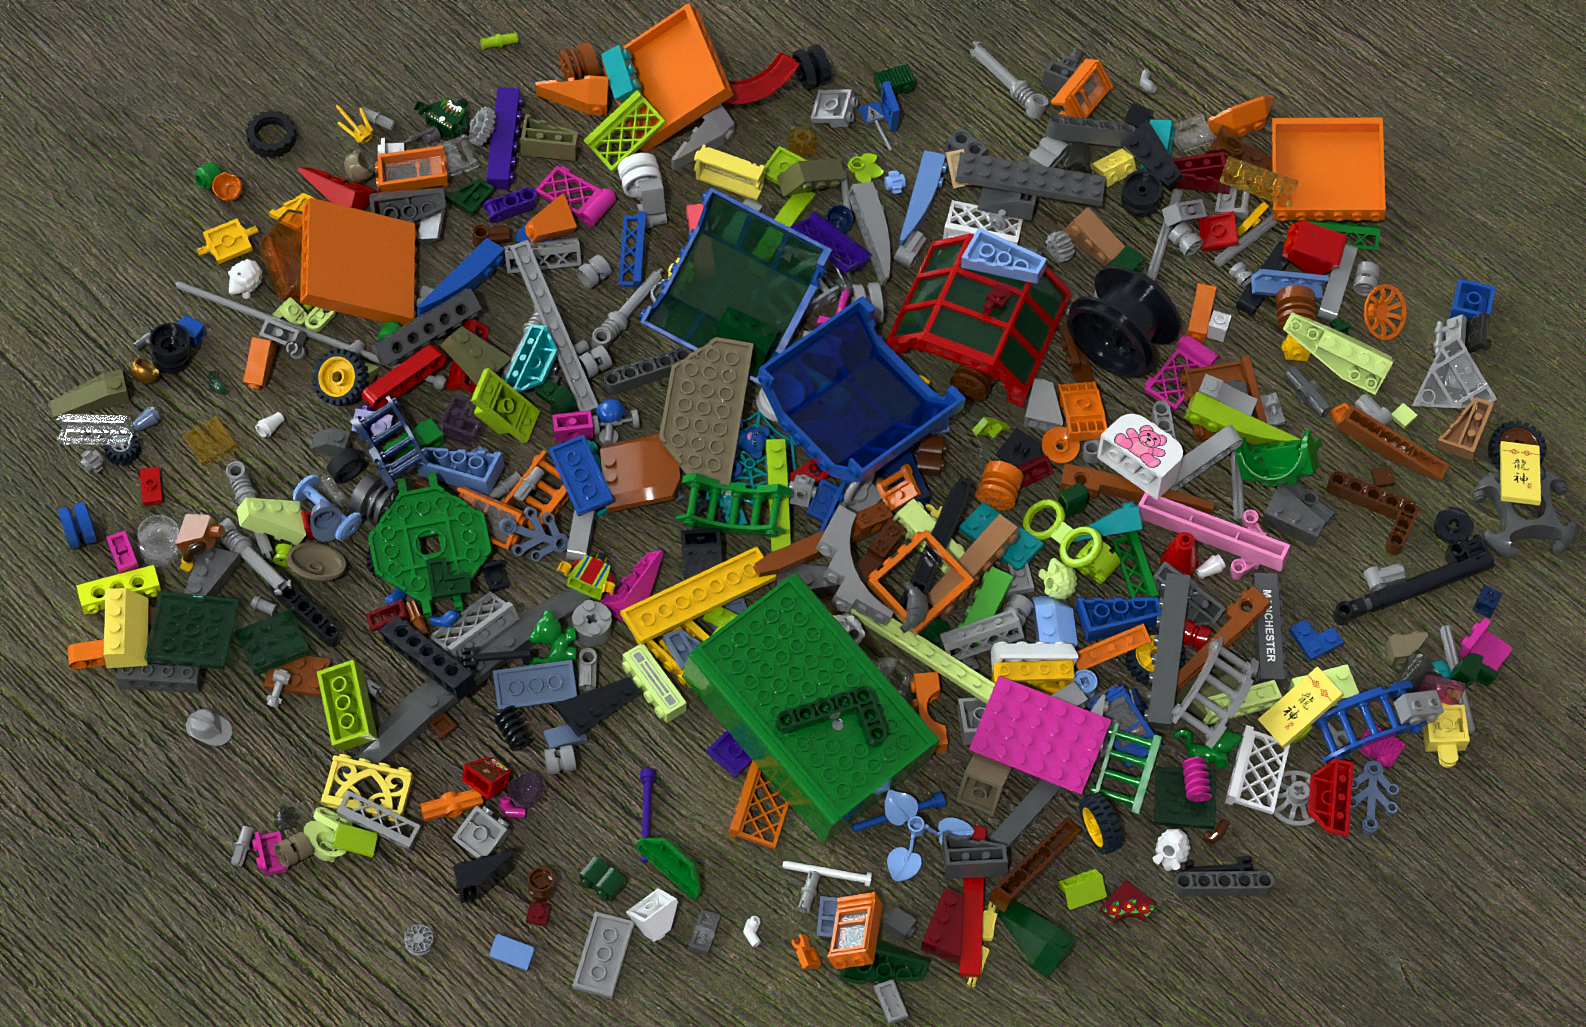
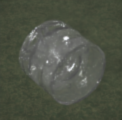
M153 515L143 520L138 527L139 553L147 564L163 567L174 562L180 554V549L175 544L179 528L172 518L165 515Z

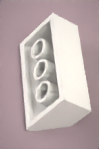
M1001 641L994 643L990 651L992 672L993 664L997 662L1072 660L1074 667L1078 659V654L1073 645L1066 644L1065 642H1056L1054 644H1046V642H1037L1035 644L1017 642L1015 644H1008Z

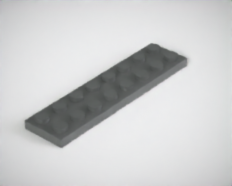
M960 152L955 182L1101 206L1106 177Z

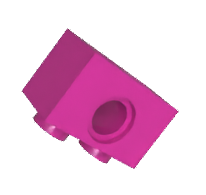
M591 410L552 415L555 443L566 442L581 435H584L586 439L593 438Z

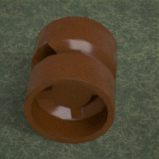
M546 867L534 868L528 875V889L533 900L546 902L555 893L553 872Z

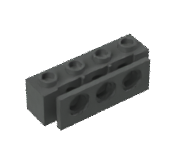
M148 654V666L120 667L117 669L116 680L119 689L199 694L202 675L194 657Z

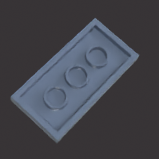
M572 660L493 670L498 711L514 705L516 709L559 703L577 696Z

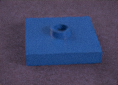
M886 81L882 85L881 106L890 131L895 132L898 131L900 109L890 81Z

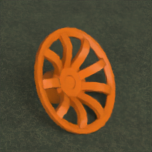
M1382 284L1375 287L1366 299L1364 307L1365 324L1369 332L1379 340L1395 338L1403 329L1406 321V302L1398 288L1390 284ZM1385 289L1391 290L1387 299H1385ZM1380 290L1381 296L1377 300L1373 295ZM1395 295H1397L1400 301L1395 304L1388 305L1394 299ZM1402 308V316L1390 313V310ZM1388 318L1400 320L1399 326L1396 328ZM1369 320L1374 321V324L1372 326L1370 325ZM1385 324H1387L1392 330V333L1389 335H1386L1387 328ZM1379 325L1382 329L1381 335L1374 331Z

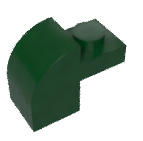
M547 378L544 384H541L535 390V395L550 405V412L553 415L577 411V401L565 386H558Z
M1469 654L1454 666L1450 680L1465 689L1475 681L1487 687L1497 678L1498 672L1482 663L1483 656Z

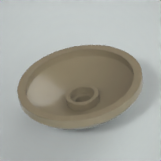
M298 544L292 547L287 554V564L291 570L308 580L330 581L338 578L345 571L346 561L343 555L336 549L324 544Z

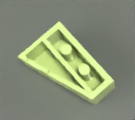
M246 497L237 508L240 527L260 534L267 533L273 535L274 539L279 541L284 539L291 542L293 546L298 545L306 536L300 501Z
M1348 664L1322 671L1344 695L1337 702L1359 694ZM1307 675L1293 678L1289 686V691L1292 688H1294L1300 681H1302ZM1337 702L1333 705V708L1338 706Z

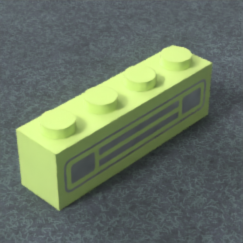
M644 644L638 645L623 654V669L626 673L630 672L633 676L634 684L638 688L641 687L646 701L654 705V710L660 719L663 718L668 723L686 712V701Z

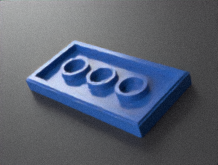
M584 435L548 449L578 517L614 502Z

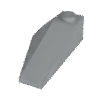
M719 104L702 117L705 121L699 128L695 127L693 129L689 142L684 141L672 157V170L675 171L694 161L697 150L700 151L703 144L706 145V148L716 149L727 140L733 138L735 134L734 122L722 104Z

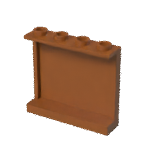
M1249 355L1242 356L1240 361L1193 369H1187V366H1183L1181 373H1179V380L1184 385V400L1188 401V404L1193 395L1199 391L1205 374L1221 379L1223 382L1237 379L1245 381L1247 394L1258 399L1251 416L1267 423ZM1194 424L1192 427L1193 434L1197 436L1198 442H1204L1216 434V432H1210L1198 424Z

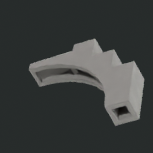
M839 505L815 548L821 554L832 558L823 577L827 578L831 583L840 585L831 604L838 610L845 611L846 613L852 607L858 613L866 615L876 623L886 626L894 611L879 602L868 591L860 580L852 561L850 534L856 513Z

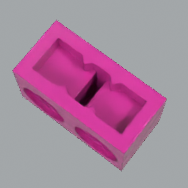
M125 530L107 536L109 549L119 574L139 569Z

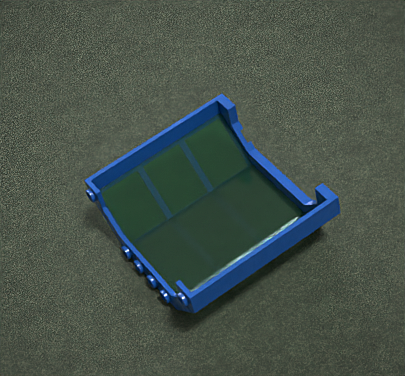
M710 187L709 191L706 190L701 198L704 207L695 230L692 229L687 238L689 242L687 246L681 248L679 252L681 257L678 263L675 262L673 264L669 280L666 279L661 287L663 289L661 295L652 307L648 306L647 309L644 308L639 317L641 319L640 323L695 351L708 344L715 337L722 338L716 331L722 315L729 306L779 329L775 343L764 361V365L789 347L820 287V280L818 279L819 277L823 278L833 250ZM751 358L748 379L761 386L758 381L760 367Z

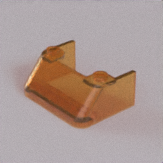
M287 209L259 241V249L276 296L283 300H287L290 297H299L301 292V253L298 247L302 244L303 211Z

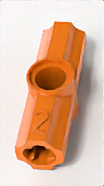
M474 789L460 793L451 791L443 794L439 799L421 803L420 808L423 819L426 822L444 816L447 818L457 817L463 811L475 808L476 805L479 807L483 806L482 795Z

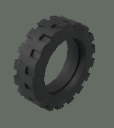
M268 110V112L262 111L259 115H254L252 121L248 122V127H246L247 141L250 149H253L255 154H260L261 157L268 156L269 158H274V156L281 157L284 153L287 154L290 148L294 147V141H296L295 125L287 114H282L281 111L273 112V110ZM270 124L279 125L286 130L285 137L273 144L259 141L256 138V134L259 129Z

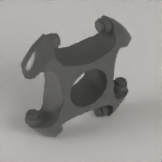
M1543 466L1540 467V506L1526 504L1537 511L1539 518L1534 520L1524 519L1515 513L1512 505L1523 503L1501 501V483H1498L1500 481L1498 472H1488L1476 485L1472 494L1475 502L1481 503L1487 497L1490 498L1500 519L1501 533L1497 534L1492 530H1487L1483 533L1485 544L1497 554L1507 559L1515 558L1519 555L1518 547L1511 543L1525 539L1554 540L1551 544L1552 552L1563 553L1575 540L1579 531L1577 524L1569 522L1566 526L1559 521L1551 502L1550 490H1554L1559 495L1567 493L1566 481L1552 470Z

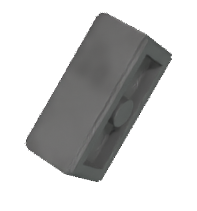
M445 208L421 218L417 236L419 241L429 245L440 239Z

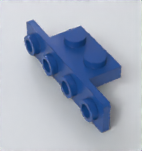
M824 479L820 480L815 498L811 499L809 507L805 512L806 515L822 522L818 532L827 528L828 520L832 519L836 511L834 509L836 503H841L845 495L842 492L844 486L848 487L851 481L842 479L838 487Z

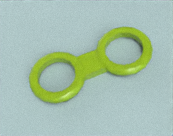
M1052 499L1041 500L1027 510L1022 523L1023 529L1039 540L1052 538L1060 544V558L1065 565L1072 568H1082L1090 565L1097 559L1103 545L1101 534L1089 526L1072 529L1064 523L1065 511L1059 502ZM1044 508L1055 509L1057 514L1056 521L1048 530L1043 532L1032 530L1031 522L1037 512ZM1082 535L1092 536L1094 540L1093 549L1086 557L1081 559L1069 557L1068 549L1074 539Z

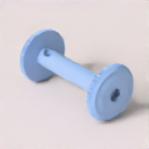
M317 475L305 477L293 492L294 501L302 502L308 498L315 505L320 503V499L329 502L316 490L319 484V477ZM341 512L342 523L335 533L337 540H346L357 531L362 522V516L359 512L353 513L348 517Z

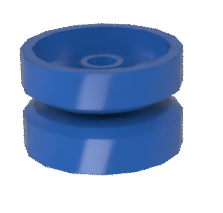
M84 501L74 504L75 517H72L68 507L57 509L70 550L80 547L79 534H82L87 545L97 542L94 533L95 527L90 512H87Z

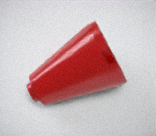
M1187 532L1179 533L1162 551L1160 566L1166 561L1187 575L1192 576L1199 565L1194 537Z

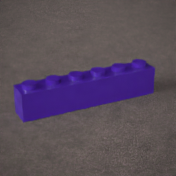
M498 87L494 114L496 115L494 119L495 129L491 136L486 182L495 187V189L509 190L510 183L514 181V172H511L512 167L515 168L516 157L513 154L517 152L518 141H515V137H519L517 122H521L519 107L523 106V96H520V88Z

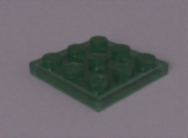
M291 610L235 630V635L254 676L311 654Z
M1156 766L1154 825L1214 830L1216 771L1205 770L1209 773L1206 779L1210 780V784L1206 786L1211 787V791L1208 793L1212 795V799L1194 802L1186 797L1183 768Z

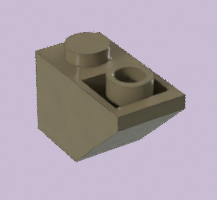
M1414 631L1410 634L1402 635L1397 633L1389 636L1386 648L1391 666L1410 664L1425 644L1428 632Z

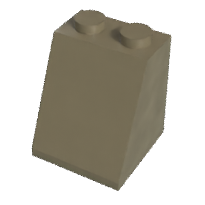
M974 753L965 770L956 801L994 816L1013 768Z

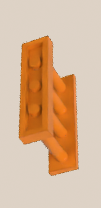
M543 450L540 455L537 454L534 457L532 465L505 499L503 498L501 502L510 506L516 502V498L513 496L523 483V478H527L535 466L540 469L543 468L561 480L557 469L547 462L546 451ZM539 480L535 486L552 496L551 501L544 505L529 494L524 501L540 511L538 519L543 530H545L548 525L542 522V515L545 512H549L555 517L568 501L569 496L564 485L560 489L555 490ZM497 508L499 517L503 518L507 512ZM550 515L545 518L546 522L551 519ZM527 518L526 525L529 526V529L534 530L530 519Z

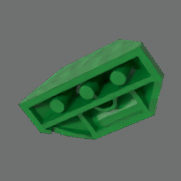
M640 838L635 849L690 899L696 902L701 893L700 867L696 859L691 855H687L682 850V847L670 838Z

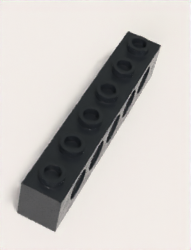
M396 616L379 630L385 644L459 701L477 686L474 679L475 674L470 668L463 667L457 658L453 659L444 648L440 649L437 647L432 639H427L419 629L415 630L407 620L403 621Z

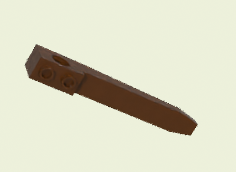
M889 519L868 546V551L854 567L866 588L870 579L868 576L875 569L879 571L883 568L882 564L890 556L892 557L906 539V528L892 519ZM835 592L825 607L832 615H842L846 612L838 610L831 604L836 594Z

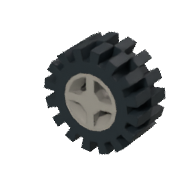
M122 428V432H119V429H115L116 433L111 431L109 433L110 437L107 435L105 437L106 441L103 443L106 457L112 464L115 462L117 466H119V463L125 466V462H128L130 465L132 464L131 460L136 461V456L140 455L138 437L135 433L132 434L131 430L126 432V429Z

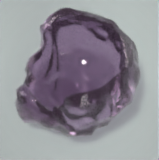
M524 771L520 779L516 777L508 782V795L510 799L521 808L532 806L542 796L544 791L543 779L535 771Z

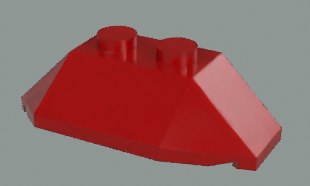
M1334 758L1310 776L1307 813L1327 833L1343 837L1349 836L1354 762Z

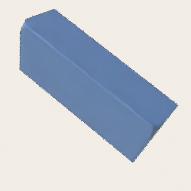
M497 934L489 957L528 971L535 955V948Z

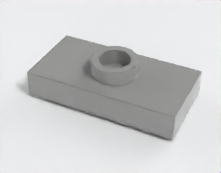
M894 980L874 985V991L888 1024L891 1025L908 1019V1013Z

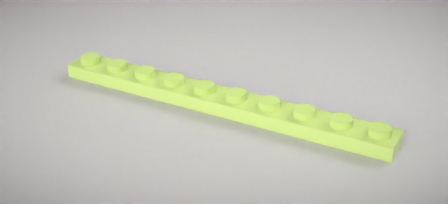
M851 607L848 614H852L867 627L986 704L988 703L995 686L993 682L918 634L915 636L910 630L906 633L902 632L900 627L903 624L891 617L887 625L884 626L883 624L876 623L872 618L858 613Z

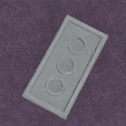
M595 911L572 989L613 999L635 921Z

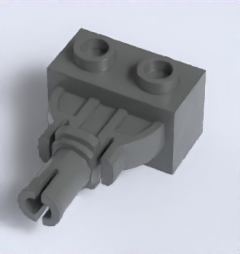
M1073 48L1066 62V57H1063L1058 62L1051 59L1045 70L1041 86L1059 92L1081 65L1078 62L1083 56V51L1079 49L1078 53H1076L1078 48Z

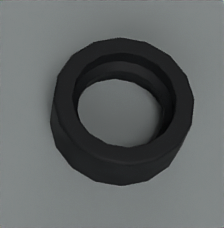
M348 448L336 454L329 461L326 470L335 483L342 484L360 474L365 466V461L357 449Z

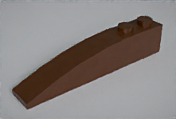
M1066 817L994 887L989 901L1005 913L1049 869L1081 833L1082 829Z

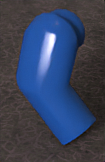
M395 588V591L385 598L386 605L401 599L404 600L405 593Z

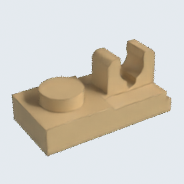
M964 149L946 152L953 189L971 185L955 182L960 152H964Z

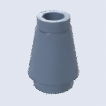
M153 406L147 407L132 422V425L140 432L159 423L158 421L161 417Z

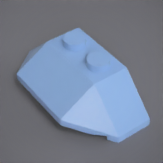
M1031 597V602L1034 605L1032 611L1036 643L1046 642V644H1054L1056 642H1065L1066 644H1072L1076 648L1078 642L1073 608L1053 597Z

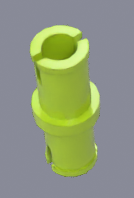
M516 32L503 35L499 33L496 36L480 38L482 50L493 47L502 48L504 45L518 44V37Z

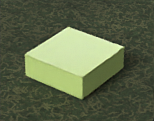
M1403 403L1392 413L1393 421L1405 429L1417 418V414Z

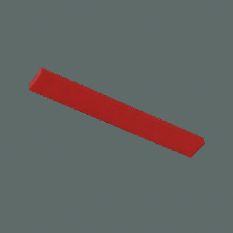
M971 826L974 829V833L969 840L986 841V827ZM984 877L963 878L964 897L959 976L980 978Z

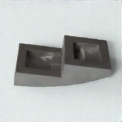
M701 909L688 951L708 956L720 921V914Z

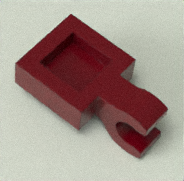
M996 284L986 295V302L983 305L985 308L982 312L990 315L996 307L1001 310L1012 298V293Z

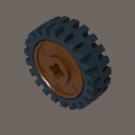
M1510 421L1508 424L1507 422L1503 423L1502 426L1497 427L1489 441L1488 456L1492 458L1491 463L1493 465L1496 464L1495 468L1497 470L1500 469V443L1505 441L1539 446L1541 466L1547 451V444L1544 443L1545 438L1544 436L1541 437L1542 433L1539 430L1535 432V426L1529 428V423L1527 422L1522 425V421H1517L1516 424L1514 421Z

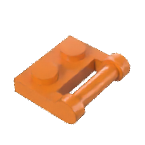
M908 464L901 466L899 471L886 479L876 482L881 498L891 512L921 495L912 475V468ZM902 477L905 478L903 482L896 485L892 489L887 490L889 485L896 482Z

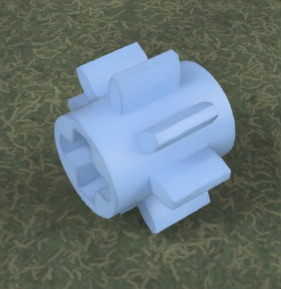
M897 170L888 172L889 176L884 178L886 190H891L893 194L902 193L901 188L906 187L904 175L899 174Z

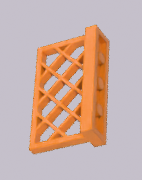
M752 760L727 836L732 838L737 836L775 849L789 803L785 800L783 805L777 807L773 798L780 795L779 791L770 794L766 785L771 784V782H764L760 776L761 770ZM763 788L767 797L758 800L755 790ZM769 800L774 809L765 812L760 803ZM757 805L761 815L752 818L749 809ZM776 812L779 822L772 825L767 815ZM764 818L768 827L759 830L755 821ZM750 823L756 831L751 835L742 832L744 826ZM770 830L774 836L773 842L765 840L762 833Z

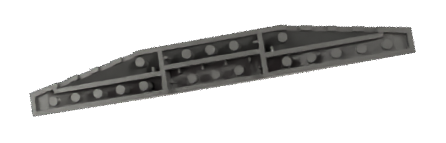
M569 588L518 614L519 620L476 650V654L529 650L536 644L529 640V635L534 631V627L546 610H551L556 619L562 624L573 615L574 610L586 600H592L593 597ZM516 659L476 662L477 668L471 670L475 674L474 679L477 686L493 674V670H499L506 663L510 665ZM431 678L409 694L376 731L378 740L366 743L353 757V760L367 759L371 761V764L375 765L387 762L429 729L428 724L443 712L448 714L447 710L459 700ZM345 767L341 772L342 774L343 772L349 774L351 769Z

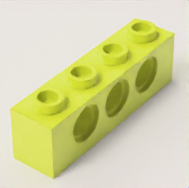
M154 565L76 585L84 615L95 614L105 609L106 589L127 588L147 598H154L162 594ZM139 584L143 585L142 587L136 588V586ZM99 595H104L102 598H96Z

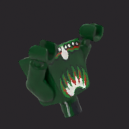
M460 97L456 102L449 98H444L442 101L432 104H425L422 101L416 102L414 110H419V115L421 116L425 114L426 125L429 127L435 126L440 134L450 140L455 141L461 134L468 132L469 118L465 108L468 102L463 97Z

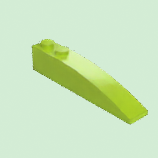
M810 191L792 195L774 220L788 227L800 222L816 194ZM770 225L753 251V254L773 263L785 232ZM749 259V271L765 278L770 269Z
M1196 392L1190 399L1184 418L1191 423L1201 425L1210 432L1218 433L1223 428L1232 425L1241 438L1245 437L1247 443L1254 445L1299 440V438L1199 392Z
M766 439L767 485L780 484L788 488L785 439ZM789 497L783 498L780 501L777 527L786 530V534L777 535L776 538L770 537L771 553L791 544ZM768 499L769 521L773 502L772 499Z

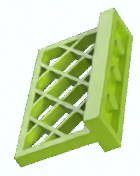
M636 90L584 139V142L614 173L622 160L633 155L667 122ZM645 104L647 106V114H639V109ZM638 118H646V126L637 127ZM650 118H658L660 120L655 126H649ZM628 119H634L633 127H625ZM645 130V135L641 139H636L637 131ZM616 131H621L620 139L612 140V134ZM625 131H633L632 139H624ZM611 143H619V152H610ZM623 143H631V149L623 151ZM602 144H607L606 152H599L597 148ZM618 155V161L611 165L609 163L610 156Z

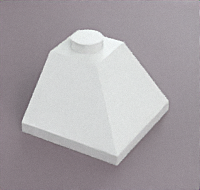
M658 888L626 911L632 921H635V925L647 938L655 942L662 939L671 930L678 901L675 897Z

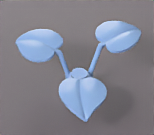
M889 790L885 799L886 817L895 826H901L907 821L911 834L909 851L906 848L898 847L888 855L887 866L892 880H908L920 870L922 864L921 857L917 853H912L915 837L923 835L925 830L940 836L939 842L942 846L943 832L959 838L966 836L969 839L973 835L974 829L963 820L945 818L939 822V832L930 828L928 824L925 825L921 817L916 816L918 804L911 795Z

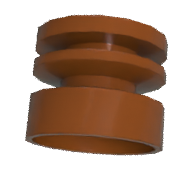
M586 41L577 44L576 54L571 47H567L566 51L564 49L558 51L559 67L565 81H568V78L582 80V74L583 76H600L598 60L590 42Z
M1293 285L1282 288L1276 293V317L1279 329L1283 330L1291 312L1316 321L1315 293L1312 289L1306 286Z

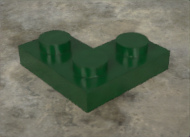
M445 557L426 560L432 600L471 594L468 573L448 576Z

